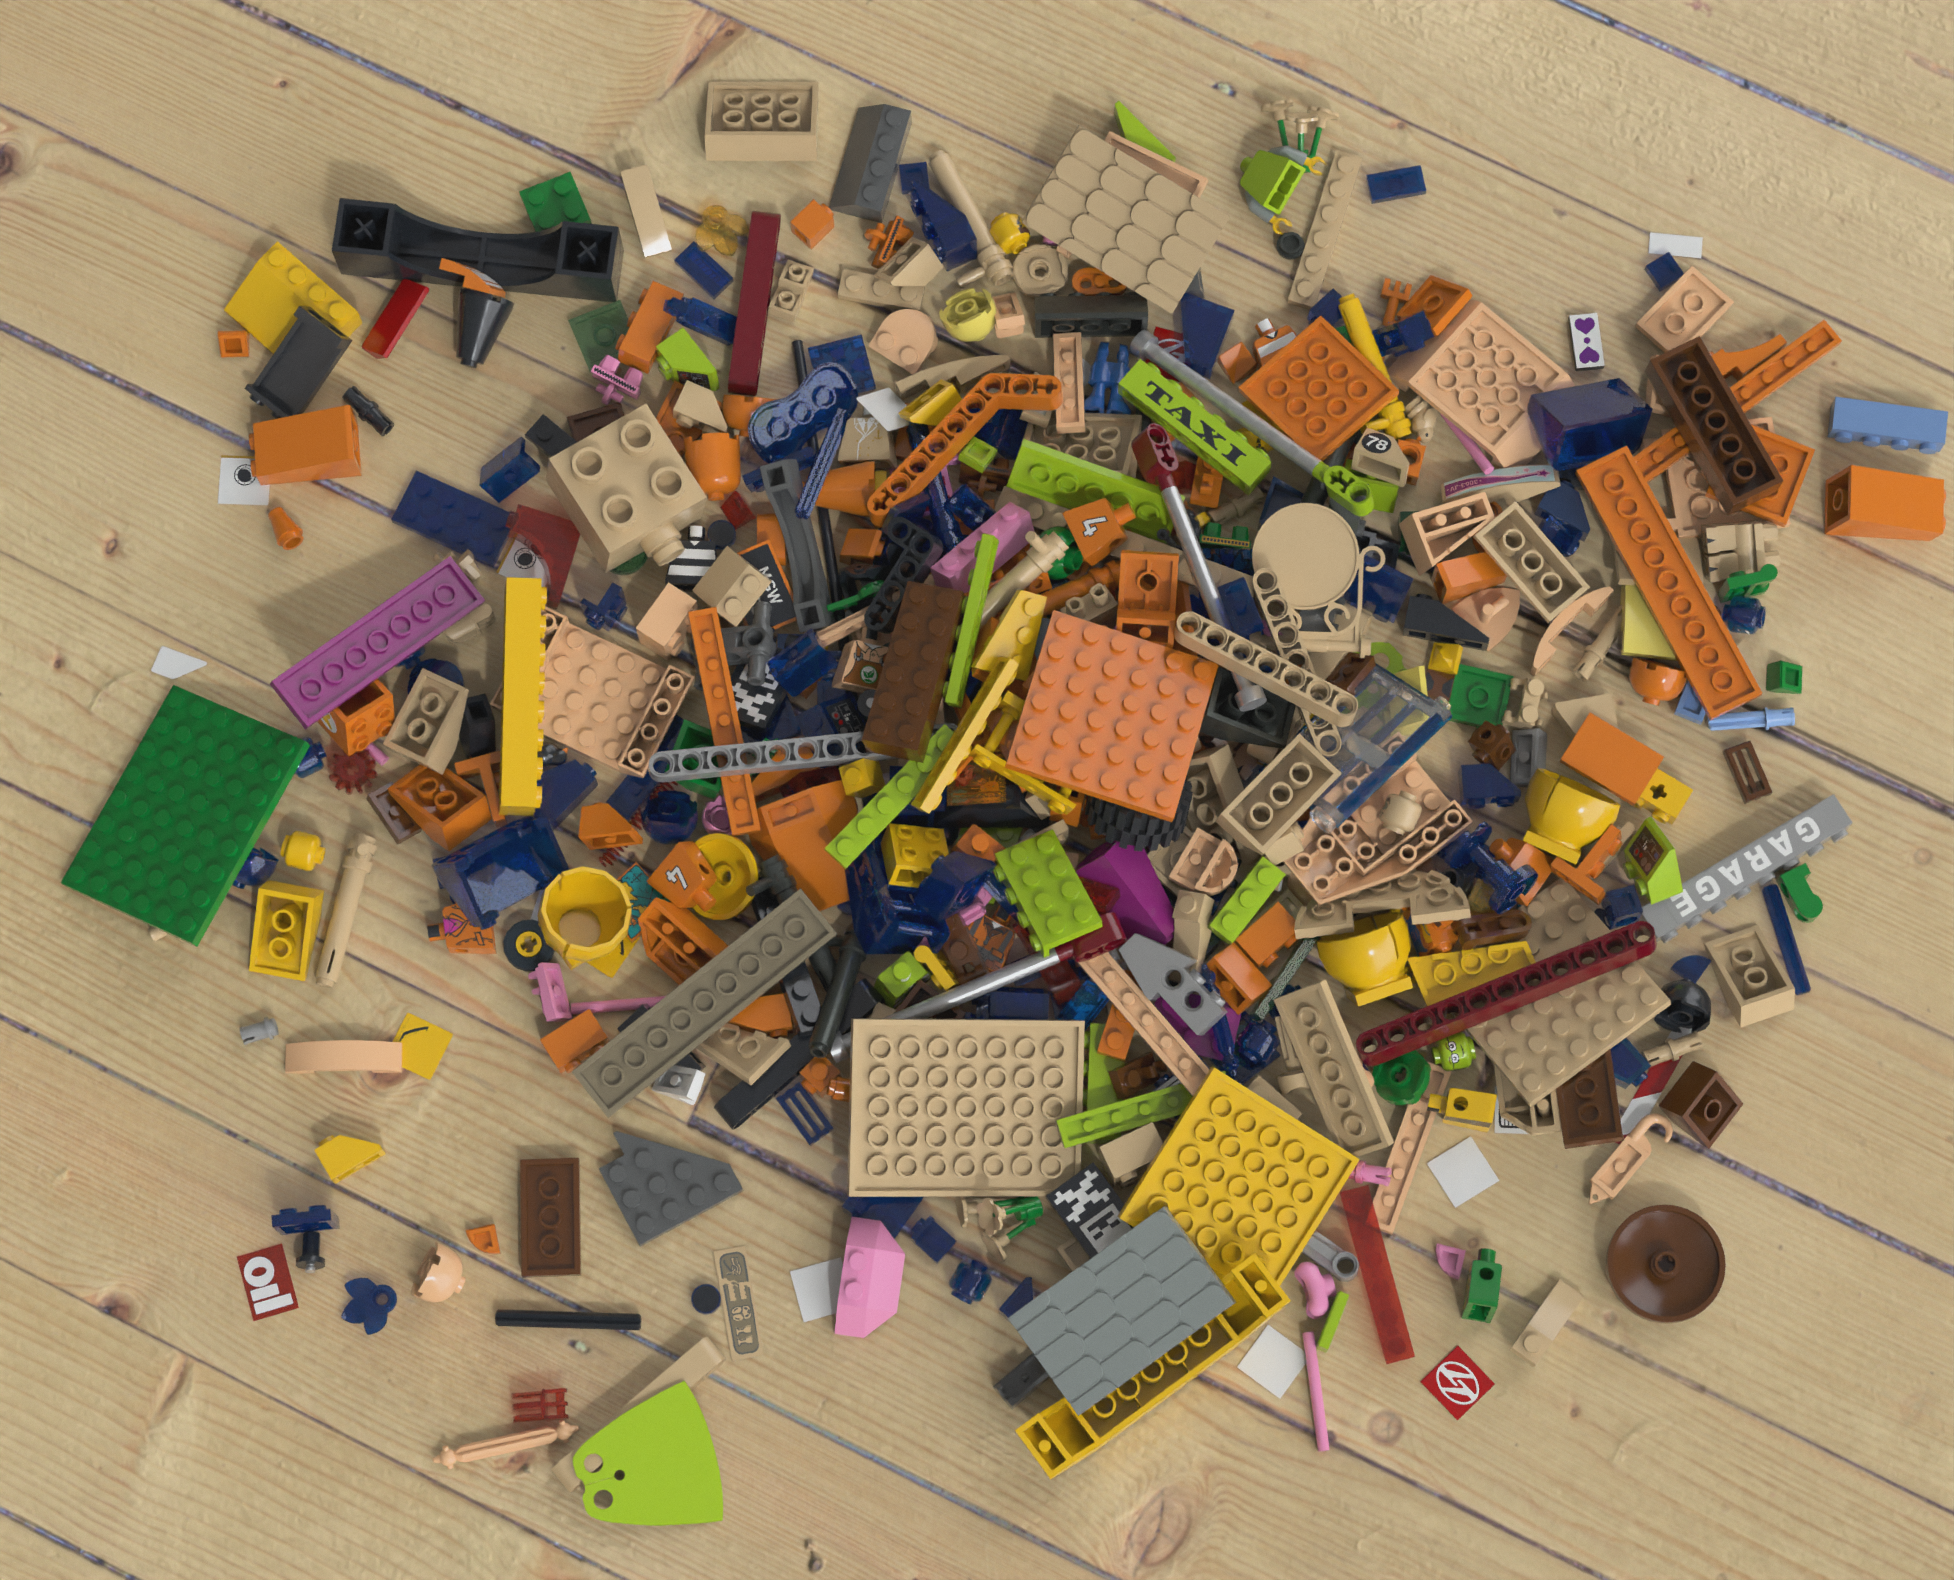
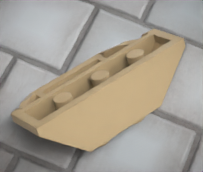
M1494 1064L1500 1116L1532 1136L1562 1132L1556 1089L1530 1107Z

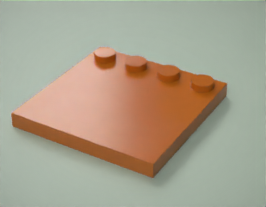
M1319 316L1238 387L1239 393L1274 427L1322 462L1399 395V389L1322 316Z

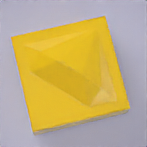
M1434 643L1428 669L1457 675L1463 647L1459 644Z

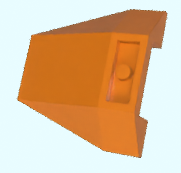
M842 780L809 788L757 809L761 830L749 833L753 847L764 861L777 854L781 860L784 859L788 865L786 869L789 875H793L797 882V890L801 888L819 912L859 897V856L844 869L824 850L858 814L856 799L853 796L846 795Z

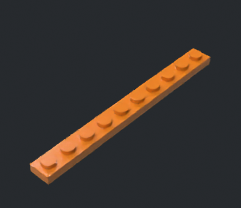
M1824 319L1739 380L1730 389L1743 412L1749 411L1840 345L1842 340ZM1674 427L1635 455L1634 459L1647 483H1649L1691 451L1677 427Z

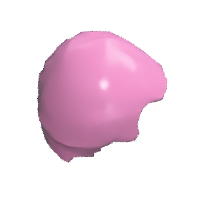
M718 795L714 801L705 803L702 810V824L708 834L724 833L731 835L724 795Z

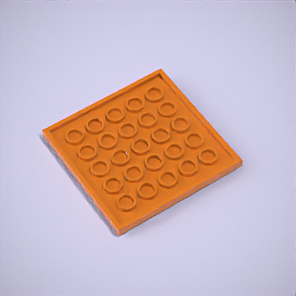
M1053 610L1004 768L1172 822L1219 664Z

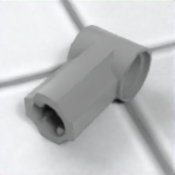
M1317 1231L1311 1236L1302 1251L1307 1257L1331 1272L1339 1281H1352L1358 1274L1359 1262L1356 1256L1346 1252ZM1342 1260H1348L1353 1264L1354 1269L1348 1274H1343L1337 1269L1338 1263Z

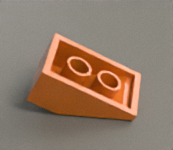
M418 765L387 788L388 793L421 829L447 851H451L492 820L486 795L448 768L441 775L423 765Z

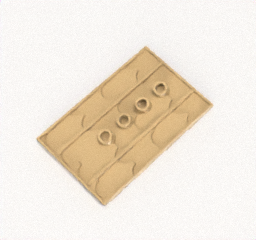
M1078 125L1024 216L1022 223L1172 314L1230 216Z

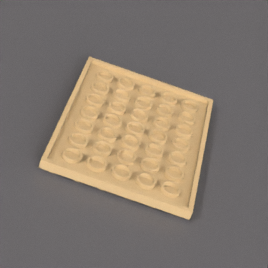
M851 1018L847 1195L849 1197L1047 1196L1081 1171L1082 1144L1064 1149L1056 1120L1082 1113L1085 1021Z

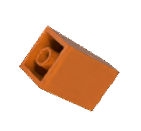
M350 405L253 423V433H249L250 449L255 450V460H251V472L253 477H257L260 485L362 476L358 422Z
M1850 465L1826 480L1824 534L1931 541L1942 535L1946 526V519L1944 517V503L1946 500L1944 479Z

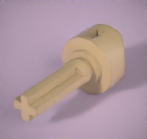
M1277 1016L1274 1018L1287 1071L1276 1077L1280 1094L1285 1098L1295 1088L1306 1087L1311 1089L1282 1018Z

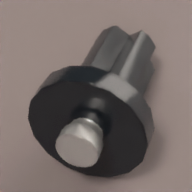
M874 689L864 691L858 698V709L867 718L876 692Z
M308 1231L303 1234L302 1256L296 1258V1266L305 1269L306 1273H315V1270L325 1267V1259L320 1257L319 1232Z

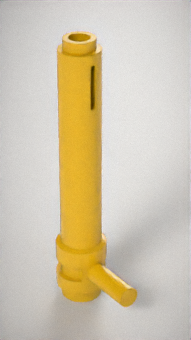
M1353 293L1338 299L1340 303L1338 308L1353 346L1391 382L1359 298H1356ZM1396 396L1377 413L1379 419L1367 422L1360 428V431L1363 434L1366 428L1375 431L1383 429L1385 434L1394 437L1395 440H1399L1412 434L1410 430L1412 425L1409 418H1406L1404 415L1406 410L1403 402L1399 401Z

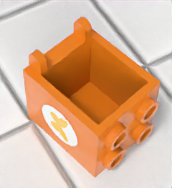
M377 679L317 722L349 757L357 751L364 750L378 738L388 735L395 722L393 695Z

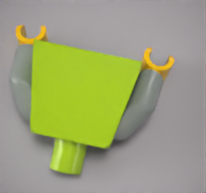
M1287 145L1271 148L1268 152L1259 150L1253 158L1246 157L1240 164V169L1244 173L1240 180V185L1246 190L1244 195L1249 210L1264 222L1272 223L1274 232L1282 235L1284 232L1279 229V224L1283 221L1286 225L1292 227V223L1289 219L1277 218L1274 214L1280 215L1306 171L1303 165L1308 166L1310 171L1317 176L1322 175V173L1313 169L1314 164L1321 162L1326 165L1321 157L1309 158L1307 157L1308 154Z

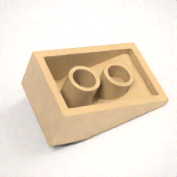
M422 668L383 745L399 755L443 775L456 750L469 690Z
M1758 925L1705 943V949L1727 1005L1740 1028L1794 1010L1795 987Z

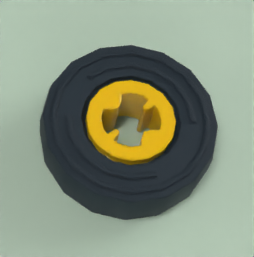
M533 919L522 920L514 924L507 931L503 941L504 953L508 961L515 968L523 971H536L535 968L538 967V964L542 962L549 963L555 952L546 943L538 921ZM526 939H531L532 942L537 941V945L533 946L532 952H528L526 948L524 950L521 948V946L526 945Z

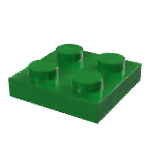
M571 171L519 191L535 232L552 228L562 221L592 224Z

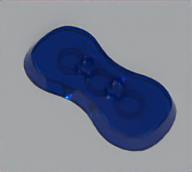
M834 362L823 363L816 366L793 393L784 398L769 401L756 409L749 420L748 435L759 457L768 464L785 459H793L807 440L815 433L847 421L854 413L858 404L856 399L858 391L853 378L840 364Z

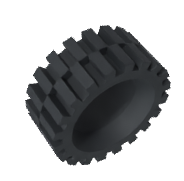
M1186 775L1172 822L1089 795L1085 807V815H1088L1087 821L1090 826L1095 825L1094 831L1098 835L1106 834L1105 840L1112 844L1114 840L1119 841V847L1127 849V845H1133L1134 851H1142L1143 846H1148L1150 851H1155L1158 849L1159 844L1166 848L1170 846L1171 840L1176 842L1180 837V833L1184 831L1193 792H1191V781H1186Z

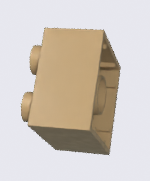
M647 404L626 414L548 460L546 474L548 485L605 573L642 552H645L647 557H653L659 566L673 561L685 550L681 540H679L681 538L679 531L702 518L707 496Z

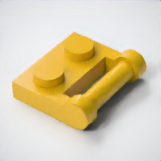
M922 945L915 949V959L918 962L927 964L933 973L930 977L940 990L944 988L948 991L960 986L949 959L939 947Z

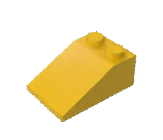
M268 880L258 888L249 971L300 981L306 980L320 924L324 890Z

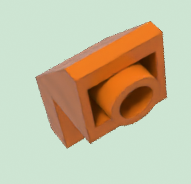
M849 528L840 553L839 562L850 565L853 558L873 565L875 556L880 558L885 546V541L881 540L882 531L877 529Z

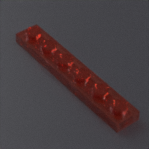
M1365 1185L1339 1192L1386 1365L1413 1358L1415 1354L1369 1186Z

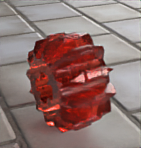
M366 750L362 753L357 751L349 757L344 751L342 757L335 753L333 757L337 763H330L328 768L333 771L329 775V779L331 782H336L335 787L338 791L345 788L346 794L351 795L353 789L356 788L358 793L362 794V785L365 784L369 788L373 786L368 778L377 777V772L373 770L377 763L374 759H369L371 756L369 751ZM352 766H356L358 772L353 771L354 775H349L347 770L349 768L352 770Z

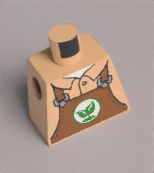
M868 627L862 628L860 641L853 640L845 644L832 687L860 694L869 689H877L889 648L877 645L879 632Z

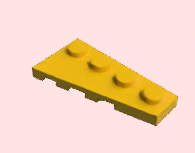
M1527 941L1407 958L1426 1006L1536 963Z

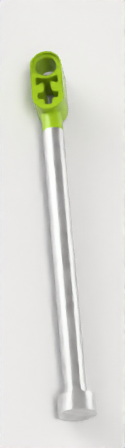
M1142 330L1135 336L1129 348V352L1143 361L1149 359L1324 483L1329 497L1354 515L1366 516L1372 512L1374 499L1367 483L1342 466L1329 467L1158 345V338L1149 331ZM1358 496H1366L1361 502L1354 501Z

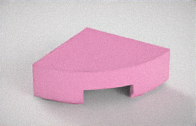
M1437 1243L1435 1253L1440 1268L1449 1277L1459 1280L1466 1251Z

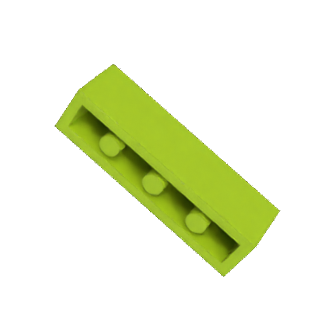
M1091 1023L1090 1031H1084V1049H1089V1060H1084L1083 1077L1088 1078V1087L1083 1089V1106H1087L1086 1111L1122 1101V1099H1117L1108 1072L1123 1065L1124 1062L1097 1053L1106 1024ZM1121 1132L1085 1143L1107 1144L1120 1138Z

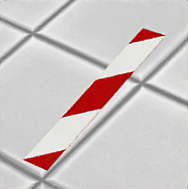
M1680 1027L1682 1033L1671 1031L1668 1038L1674 1040L1691 1033L1692 1028ZM1683 1055L1679 1056V1060L1672 1061L1670 1059L1650 1067L1621 1118L1624 1139L1643 1117L1650 1114Z

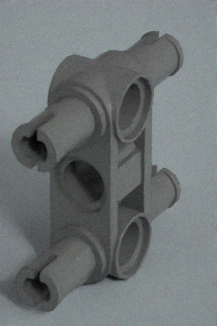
M759 601L754 604L752 625L721 628L728 665L749 663L747 681L755 686L764 684L766 663L773 657L777 649L776 643L773 640V629L770 626L772 606L765 601ZM691 638L689 644L693 652V663L696 666L694 687L697 690L703 691L693 638Z

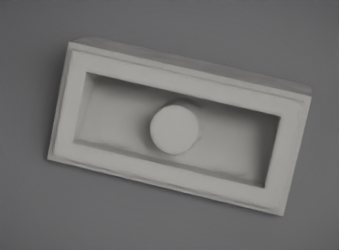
M1539 728L1512 730V743L1516 749L1511 756L1510 786L1528 788L1529 781L1537 768L1546 769L1547 733Z

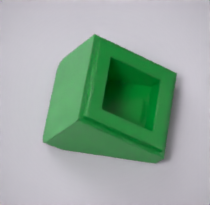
M1781 660L1768 664L1766 691L1802 694L1803 666Z

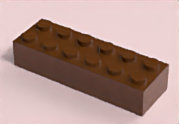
M1698 336L1651 359L1645 373L1727 516L1777 492L1783 479L1701 337Z
M912 581L907 582L862 737L868 752L921 763L924 762L943 696L944 684L950 672V657L953 652L955 653L958 644L955 640L958 625L963 623L962 603L965 598L963 591Z

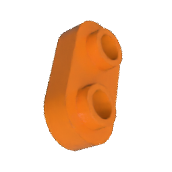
M1097 268L1079 269L1072 278L1074 293H1083L1085 296H1096V294L1101 292L1122 295L1126 291L1127 286L1118 282L1119 285L1117 287H1111L1109 282L1117 280ZM1089 282L1091 286L1089 288H1083L1081 286V283Z

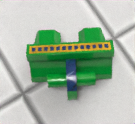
M1208 522L1204 534L1200 536L1199 544L1201 550L1212 549V558H1209L1211 561H1215V553H1217L1221 562L1223 560L1222 550L1229 555L1233 550L1245 551L1251 548L1248 527L1233 526L1232 538L1220 537L1221 524ZM1216 549H1221V555Z

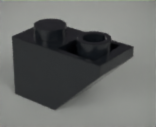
M486 693L468 697L466 701L459 739L467 759L496 752L495 718Z

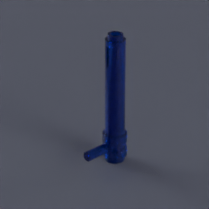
M909 422L910 425H907L906 433L912 452L930 434L927 424ZM922 467L917 468L918 473L925 470ZM940 471L924 488L923 492L933 523L932 533L942 541L943 552L941 556L944 557L969 535L962 534L959 522L954 518Z

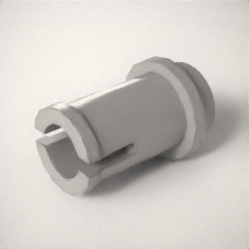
M266 1017L262 1022L240 1027V1034L244 1045L265 1038L272 1040L274 1036L279 1035L274 1018L269 1019Z

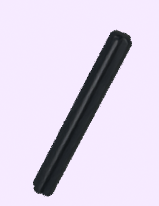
M498 1309L495 1314V1323L497 1326L640 1330L642 1318L640 1314Z

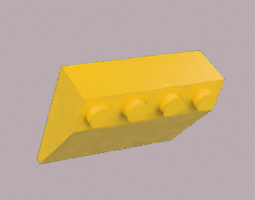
M278 241L257 261L224 308V312L272 354L275 353L298 319L294 316V313L299 306L311 307L348 337L362 324L356 309Z

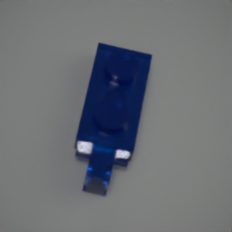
M672 297V299L665 300L663 311L676 316V322L682 326L727 346L733 344L737 322L736 316L694 297L690 299L683 297L681 300Z

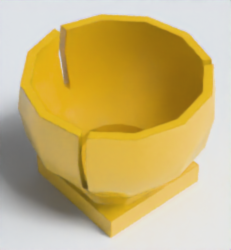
M1537 768L1529 781L1525 796L1530 824L1523 841L1573 864H1577L1582 848L1599 840L1609 826L1614 824L1620 804L1580 782L1546 769Z
M582 866L563 871L547 886L541 895L537 917L546 943L562 957L570 970H573L584 962L608 956L628 935L632 908L625 888L606 871Z
M1388 912L1375 914L1373 917L1378 929L1375 927L1372 916L1354 920V932L1341 935L1319 936L1316 941L1319 958L1327 973L1346 986L1344 989L1347 998L1358 1007L1413 988L1410 976L1403 972L1411 942L1408 924L1402 913Z

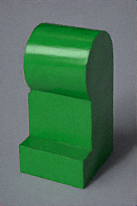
M1806 863L1780 875L1776 882L1796 918L1801 922L1809 923L1813 922L1823 910V903L1819 896L1813 894L1806 881L1811 874Z

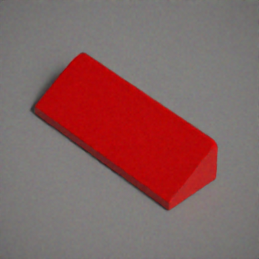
M403 279L363 342L362 349L376 359L388 358L428 294L429 288Z

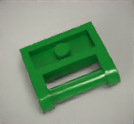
M1766 564L1758 572L1746 574V571L1731 573L1718 591L1720 603L1764 594L1769 588V582H1772L1777 577V568L1772 564Z

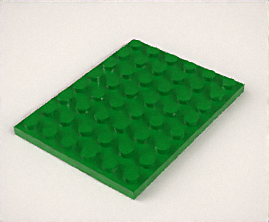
M173 685L63 877L61 884L198 947L310 745L305 740Z

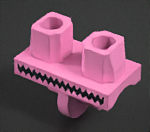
M609 355L603 358L599 366L594 364L591 370L593 378L609 385L606 387L599 383L596 391L604 395L602 403L608 405L612 399L621 403L624 396L616 392V390L637 400L641 394L639 387L643 379V373L629 367L623 379L614 375L620 365V361Z

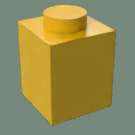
M862 758L839 768L845 793L848 796L864 798L879 792L885 786L878 761Z

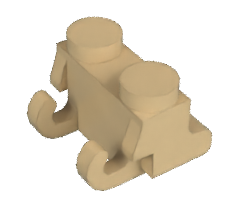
M1512 678L1510 680V690L1517 691V688L1522 689L1520 707L1516 717H1511L1512 712L1505 710L1501 722L1520 729L1523 727L1529 729L1542 728L1543 720H1537L1539 701H1548L1549 693H1543V682L1539 679L1526 678L1520 680Z

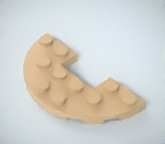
M1415 868L1405 876L1320 906L1311 897V901L1306 906H1301L1295 920L1294 931L1296 939L1333 934L1341 935L1354 932L1353 914L1370 913L1405 907L1411 908L1412 925L1471 918L1465 893L1460 887L1456 888L1452 885L1448 877L1433 870L1426 873L1416 871Z

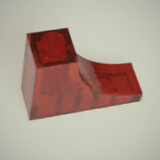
M518 504L516 512L510 510L505 527L510 528L508 537L524 544L539 559L548 582L546 606L557 610L580 533L571 520Z

